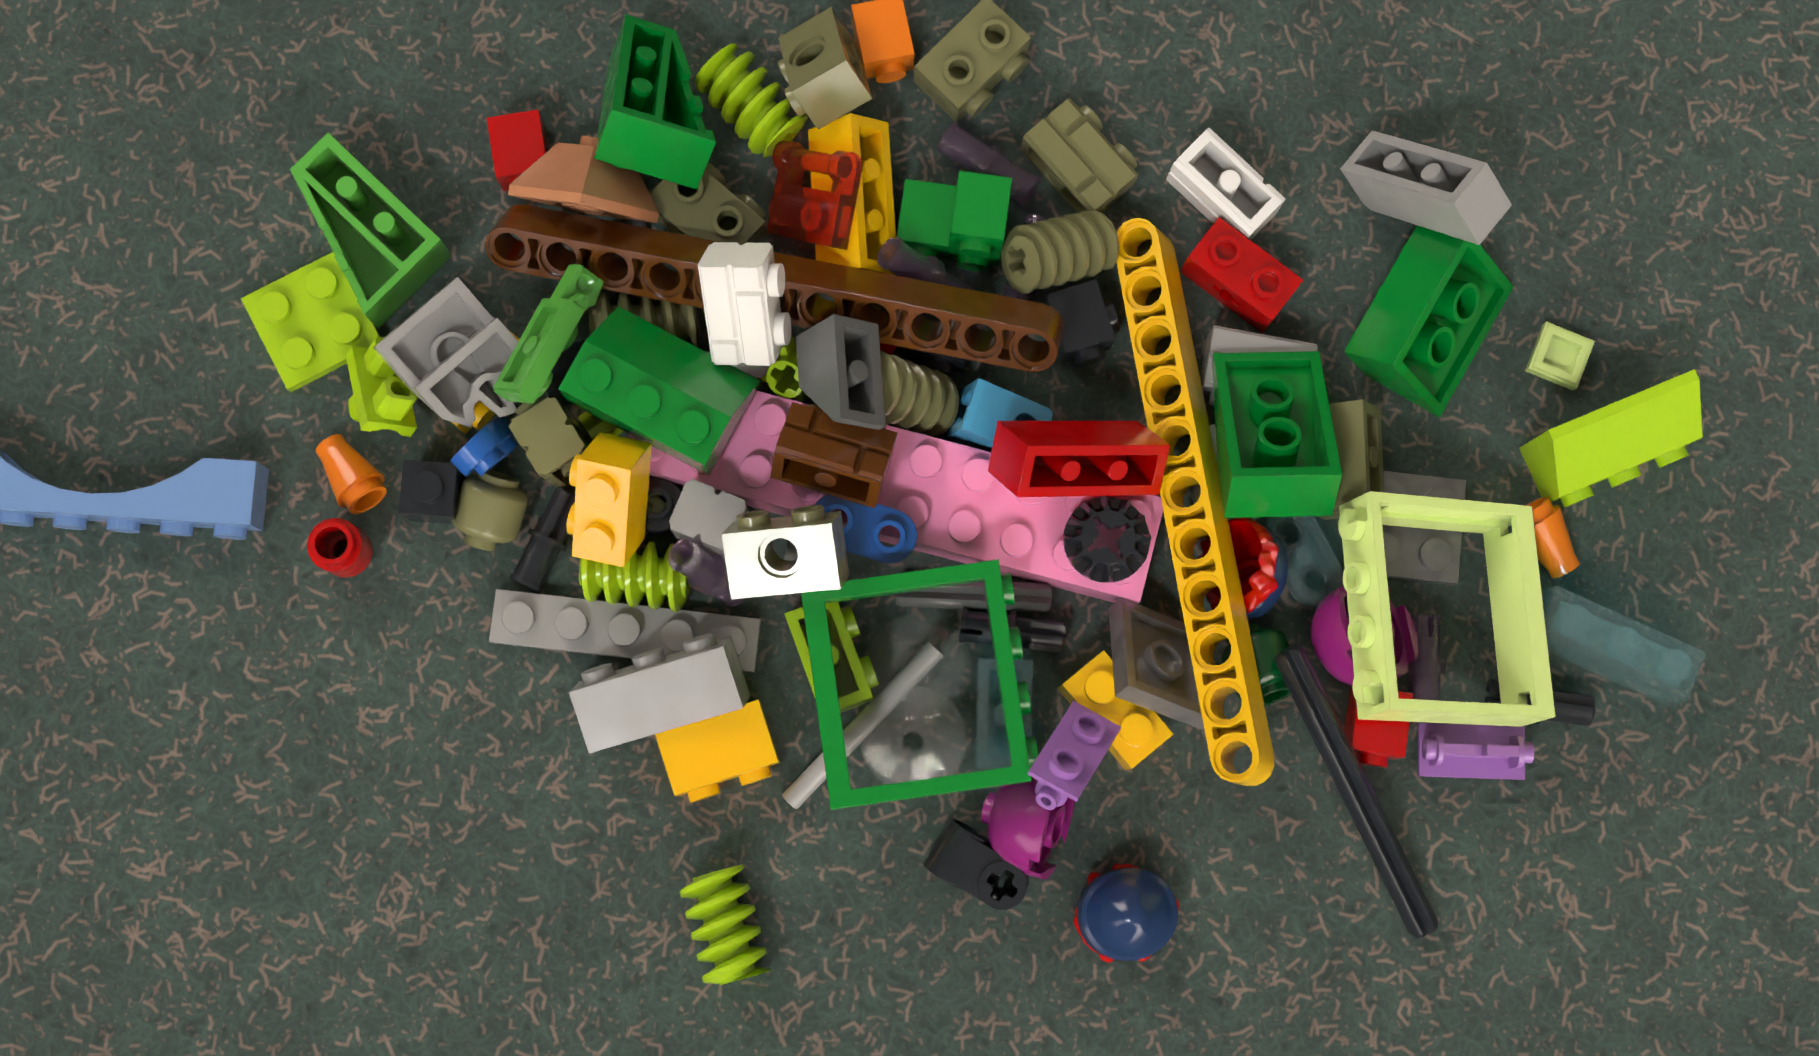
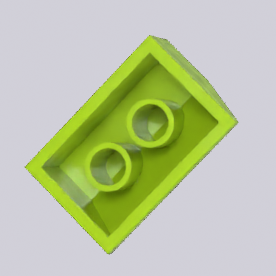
M1695 369L1549 429L1519 448L1541 497H1549L1551 502L1561 499L1565 508L1594 496L1591 485L1608 479L1611 488L1641 476L1642 474L1638 468L1641 464L1655 459L1658 467L1661 468L1689 456L1685 446L1703 438L1699 377Z

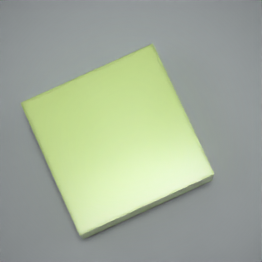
M1546 321L1542 325L1525 371L1570 390H1575L1579 385L1595 341Z

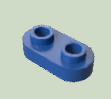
M503 416L488 423L454 455L450 462L465 477L474 471L481 477L485 475L494 465H499L518 446V443L512 438L514 435L509 428L511 421L506 416Z
M831 495L823 496L815 504L824 506L825 513L841 509L847 514L848 522L845 528H843L847 552L883 563H897L907 558L916 546L917 530L915 524L908 515L899 510L877 504L876 508H872ZM888 525L896 527L900 532V540L893 547L884 546L879 539L881 529Z

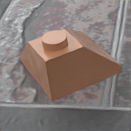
M581 136L580 145L558 142L509 184L508 195L579 213L658 223L659 217L657 207L639 172L617 168L610 163L594 159L596 137Z

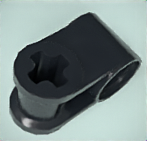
M950 818L923 863L925 868L943 881L968 892L989 907L997 910H1009L1017 906L1024 899L1029 885V875L1024 874L1021 869L1004 861L992 849L987 837L955 818ZM1005 870L1011 871L1014 874L1012 884L1017 888V891L1014 892L1007 889L1002 895L995 893L993 889L996 882L990 877V874L993 873L1001 876Z

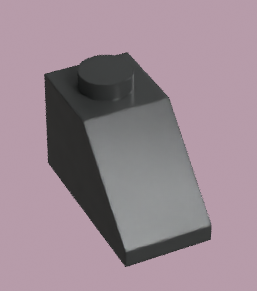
M833 314L796 336L799 388L834 422L876 430L886 427L878 324Z

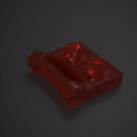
M779 142L772 153V161L778 172L773 198L769 206V221L766 233L847 250L862 173L860 157L854 152L844 150L830 154L805 149L798 142ZM804 171L829 175L833 180L831 192L801 186Z

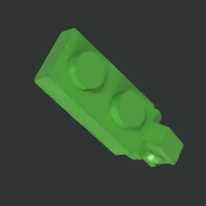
M580 264L568 265L551 298H542L493 388L495 390L493 392L508 402L533 404L536 398L545 393L553 378L551 371L562 352L572 345L578 334L577 324L584 311L596 304L604 283L601 279Z

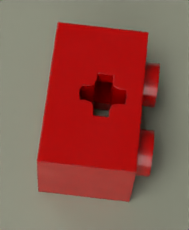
M1218 217L1190 253L1180 270L1183 275L1262 334L1303 282L1302 278L1220 217Z

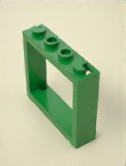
M999 559L848 580L841 589L801 593L831 810L1032 781L1028 771L1038 757L1035 736L1025 737L1022 715L1031 714L1030 697L1027 682H1017L1014 660L1023 659L1022 644L1018 626H1008L1006 606L1014 605V591L1010 572L1000 573ZM983 581L1011 767L851 789L825 603Z

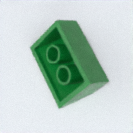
M1416 225L1384 283L1378 289L1376 297L1361 323L1352 334L1344 353L1364 375L1431 414L1440 417L1514 287L1481 245Z
M618 306L585 340L558 389L567 402L641 441L652 443V446L710 476L761 382L732 365H714L711 354Z

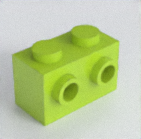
M838 602L825 603L841 713L871 702L873 696L870 689L879 686L869 656L858 658L851 638L861 634L850 605L840 608ZM803 607L784 613L815 697Z

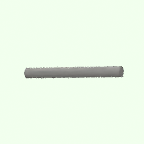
M929 640L843 730L847 757L945 656L933 642ZM823 752L782 794L783 798L793 808L798 809L826 780Z

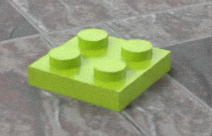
M333 252L241 298L286 389L290 392L347 364L346 353L351 345L369 348L376 337H381L376 326L364 315L357 302L358 299L336 261Z

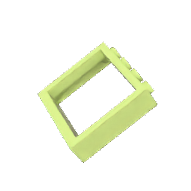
M1369 491L1339 506L1338 530L1342 538L1345 567L1343 585L1347 591L1349 612L1348 640L1352 646L1354 669L1352 690L1357 703L1358 719L1522 727L1555 717L1532 506ZM1382 525L1483 534L1501 704L1398 698ZM1508 526H1512V533L1510 534L1508 531ZM1527 694H1530L1531 705H1527Z

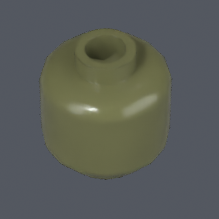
M491 469L482 477L478 474L464 478L458 494L456 519L451 520L454 527L466 534L464 543L478 549L494 551L497 543H510L516 540L528 503V496L519 487L520 480L518 478Z

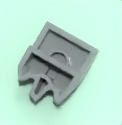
M459 277L454 278L373 347L405 385L444 420L471 427L475 421L474 405L478 401H481L499 417L516 413L514 402H508L493 392L495 390L493 386L518 341L498 317L493 318Z

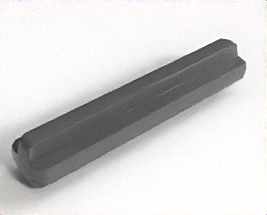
M983 581L895 594L896 605L900 607L987 610ZM1012 582L1015 603L1014 605L1006 606V611L1046 613L1050 610L1052 604L1051 585L1048 583Z

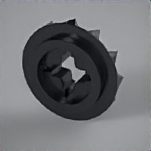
M1101 496L1084 501L1070 515L1063 534L1064 550L1071 565L1084 577L1101 583L1118 582L1133 575L1147 559L1151 541L1145 515L1132 506L1129 500L1110 496ZM1094 519H1097L1100 525L1103 524L1107 530H1113L1116 527L1117 529L1123 526L1126 527V530L1121 534L1122 536L1116 541L1119 549L1117 552L1121 559L1107 547H1102L1099 550L1095 548L1090 552L1087 550L1099 536L1096 528L1097 523Z

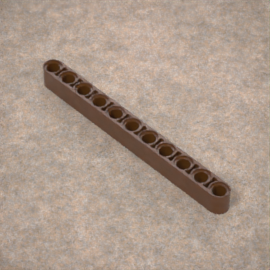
M514 205L508 208L486 237L485 249L488 257L494 264L508 271L561 280L569 264H580L604 282L601 289L704 308L698 263L707 247L718 241L530 205ZM511 233L518 236L522 241H519L516 238H514L511 235ZM562 243L567 244L573 251L566 249ZM773 252L775 263H782L785 269V290L783 296L779 297L781 312L789 313L792 326L810 329L831 315L836 314L878 324L880 343L1029 372H1039L1048 369L1057 357L1064 331V322L1060 313L1046 304ZM612 253L620 255L626 262L617 259ZM664 263L671 264L677 271L670 270ZM818 293H825L835 301L825 300ZM870 303L880 304L884 308H886L887 311L877 310L870 305ZM922 313L935 315L940 321L929 320ZM974 324L988 325L993 331L981 330ZM1038 334L1044 337L1046 340L1036 341L1031 339L1027 335Z

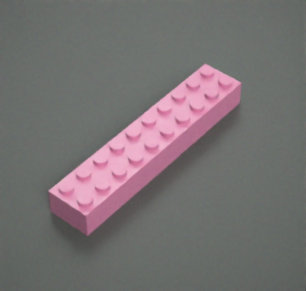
M756 391L710 476L653 446L651 447L649 475L668 480L678 488L683 489L686 482L694 479L714 487L717 494L724 491L744 499L747 506L784 516H791L792 509L815 505L820 498L827 495L770 478L776 444L785 424L791 403L809 405L802 402ZM886 425L885 428L887 430L898 432L890 466L877 504L899 510L912 519L917 530V542L914 550L966 564L999 559L1000 573L1010 572L1011 576L1037 583H1048L1052 587L1113 603L1121 597L1137 604L1141 601L1163 513L1161 497L1155 495L1110 496L1129 500L1132 506L1145 515L1151 541L1147 559L1133 575L1113 583L1096 582L1081 575L1071 565L1064 550L1063 534L1065 525L1073 511L1084 501L1101 496L1016 497L988 472L991 452ZM630 434L627 435V438L639 440ZM841 509L832 510L831 512L841 511L843 528H845L848 522L847 514ZM1094 519L1097 523L1096 528L1099 536L1087 550L1090 552L1095 548L1099 550L1102 547H1107L1121 559L1117 552L1119 549L1116 541L1122 536L1121 534L1126 530V527L1123 526L1120 529L1116 527L1113 530H1107L1103 524L1100 525L1098 520ZM888 525L881 529L879 539L882 542L896 545L900 540V532L896 527Z

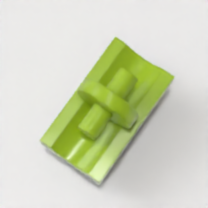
M376 337L369 348L351 345L346 353L353 395L349 398L347 404L351 418L359 422L361 431L371 432L389 429L398 432L401 436L411 437L417 429L413 411V404L417 400V396L373 348L384 337Z

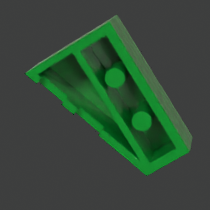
M625 14L608 63L594 159L610 163L617 168L634 170L697 189L716 140L713 131L706 130L702 121L701 113L704 106L700 96L693 95L689 85L692 73L676 30Z

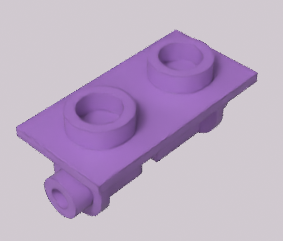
M1073 701L1028 771L1029 776L1038 780L1035 786L1036 802L1038 805L1046 810H1053L1055 807L1064 805L1068 797L1077 802L1121 730V726Z
M1418 723V776L1525 780V763H1532L1534 760L1533 742L1525 741L1524 726Z

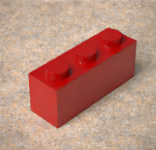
M997 421L988 472L1016 497L1159 495L1170 444L1139 421Z

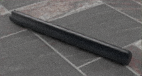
M1297 645L1282 650L1275 656L1274 661L1408 932L1416 938L1432 933L1438 928V920L1305 650Z

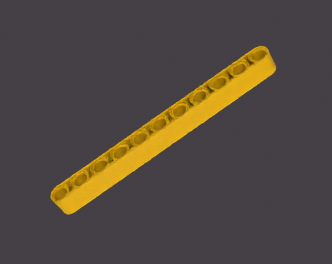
M1134 218L1124 222L1116 231L1119 242L1116 263L1147 427L1170 444L1160 488V496L1210 761L1214 772L1221 779L1244 786H1257L1264 783L1271 776L1274 769V752L1228 518H1224L1218 467L1175 248L1172 241L1150 221ZM1152 239V245L1148 252L1137 257L1139 246L1143 242ZM1161 287L1159 299L1152 305L1146 306L1148 294L1152 290ZM1171 336L1169 348L1164 353L1155 355L1157 343L1162 338ZM1175 385H1181L1179 398L1174 403L1165 405V396L1168 390ZM1186 434H1190L1191 443L1185 453L1175 456L1174 447L1178 439ZM1194 485H1200L1201 494L1198 501L1190 507H1185L1184 496L1186 491ZM1209 535L1211 546L1208 553L1200 559H1195L1193 555L1195 543L1201 537ZM1214 587H1219L1221 599L1218 606L1212 611L1205 612L1203 600L1206 593ZM1229 639L1231 654L1225 663L1216 665L1213 659L1214 649L1220 641ZM1238 692L1242 699L1241 709L1235 717L1227 719L1223 711L1224 702L1230 694ZM1247 745L1252 752V763L1245 772L1239 774L1234 767V756L1241 747Z

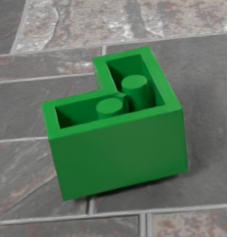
M959 171L957 186L905 179L896 239L897 252L906 253V260L918 264H934L938 257L957 260L959 268L969 271H986L988 264L998 266L1005 236L1012 178Z

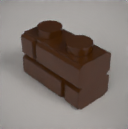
M792 402L776 444L770 478L876 508L890 466L898 432L887 430L885 427L876 430L834 422L817 404L805 406Z

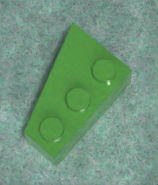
M329 133L320 139L290 169L315 220L335 254L336 261L356 295L357 302L364 315L377 329L452 257L441 239Z

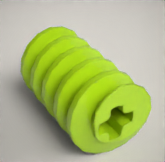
M731 43L718 51L702 66L696 75L694 83L699 92L709 93L708 101L712 107L722 108L721 115L726 123H736L734 128L736 135L742 139L749 138V150L757 155L763 153V157L767 158L783 149L795 138L807 122L808 116L803 114L802 116L797 115L790 119L788 113L792 106L786 98L779 103L774 101L781 90L779 82H774L763 88L761 84L768 75V70L765 67H760L749 72L748 68L754 61L755 55L748 51L736 57L737 43Z
M649 541L643 554L637 555L635 551L625 567L580 558L579 584L582 586L584 598L587 602H595L601 595L602 590H604L605 599L608 604L615 605L619 602L625 591L628 605L630 607H637L646 593L649 607L657 610L661 607L667 596L672 612H679L690 593L694 568V548L691 546L685 560H679L676 544L670 543L662 558L657 555L655 541Z
M744 864L692 878V882L679 892L681 898L698 900L697 904L685 912L686 919L703 920L704 923L691 933L692 940L709 942V946L696 955L697 961L714 963L715 965L713 969L702 976L703 983L723 985L772 971L770 968L754 966L756 961L767 954V950L765 947L749 946L748 942L761 933V928L757 925H745L742 921L756 911L755 905L737 902L740 896L750 890L748 883L732 882L731 879L745 868Z

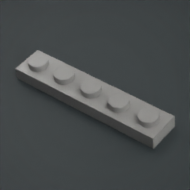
M496 589L489 642L632 659L636 655L658 648H663L665 655L685 650L683 642L700 635L714 633L716 640L731 636L742 671L755 673L761 619L686 610L672 612L669 608L655 610L649 606L642 605L630 607L624 603L612 605L608 604L607 601L596 600L595 602H587L586 599Z

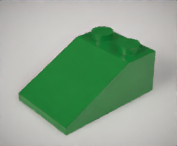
M1319 351L1213 353L1212 370L1217 466L1224 518L1332 516L1342 478V470Z

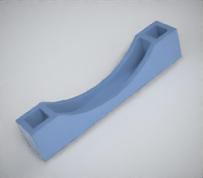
M0 450V523L11 526L32 527L34 517L53 518V527L86 530L87 521L107 522L106 530L122 533H140L141 524L160 525L159 533L172 536H193L194 527L214 528V537L245 540L247 530L263 531L269 469L257 461L202 458L181 473L152 486L121 493L90 494L60 489L46 484L25 471L7 453Z

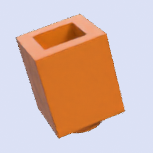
M874 0L851 5L853 32L866 78L875 77L878 83H891L904 78L906 71L914 70L915 53L903 0Z

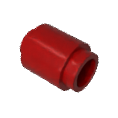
M330 518L318 523L311 531L307 541L308 554L313 563L338 577L346 578L360 574L369 565L373 554V547L369 536L362 529L341 518ZM348 542L345 552L338 557V547L342 543Z

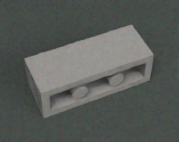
M1373 130L1340 168L1361 202L1371 211L1477 245L1482 243L1512 206L1487 162Z
M708 633L683 642L685 650L665 655L663 648H658L634 656L632 658V666L614 671L612 663H608L582 672V680L569 691V695L588 752H596L744 708L751 696L732 637L729 636L716 640L714 633Z

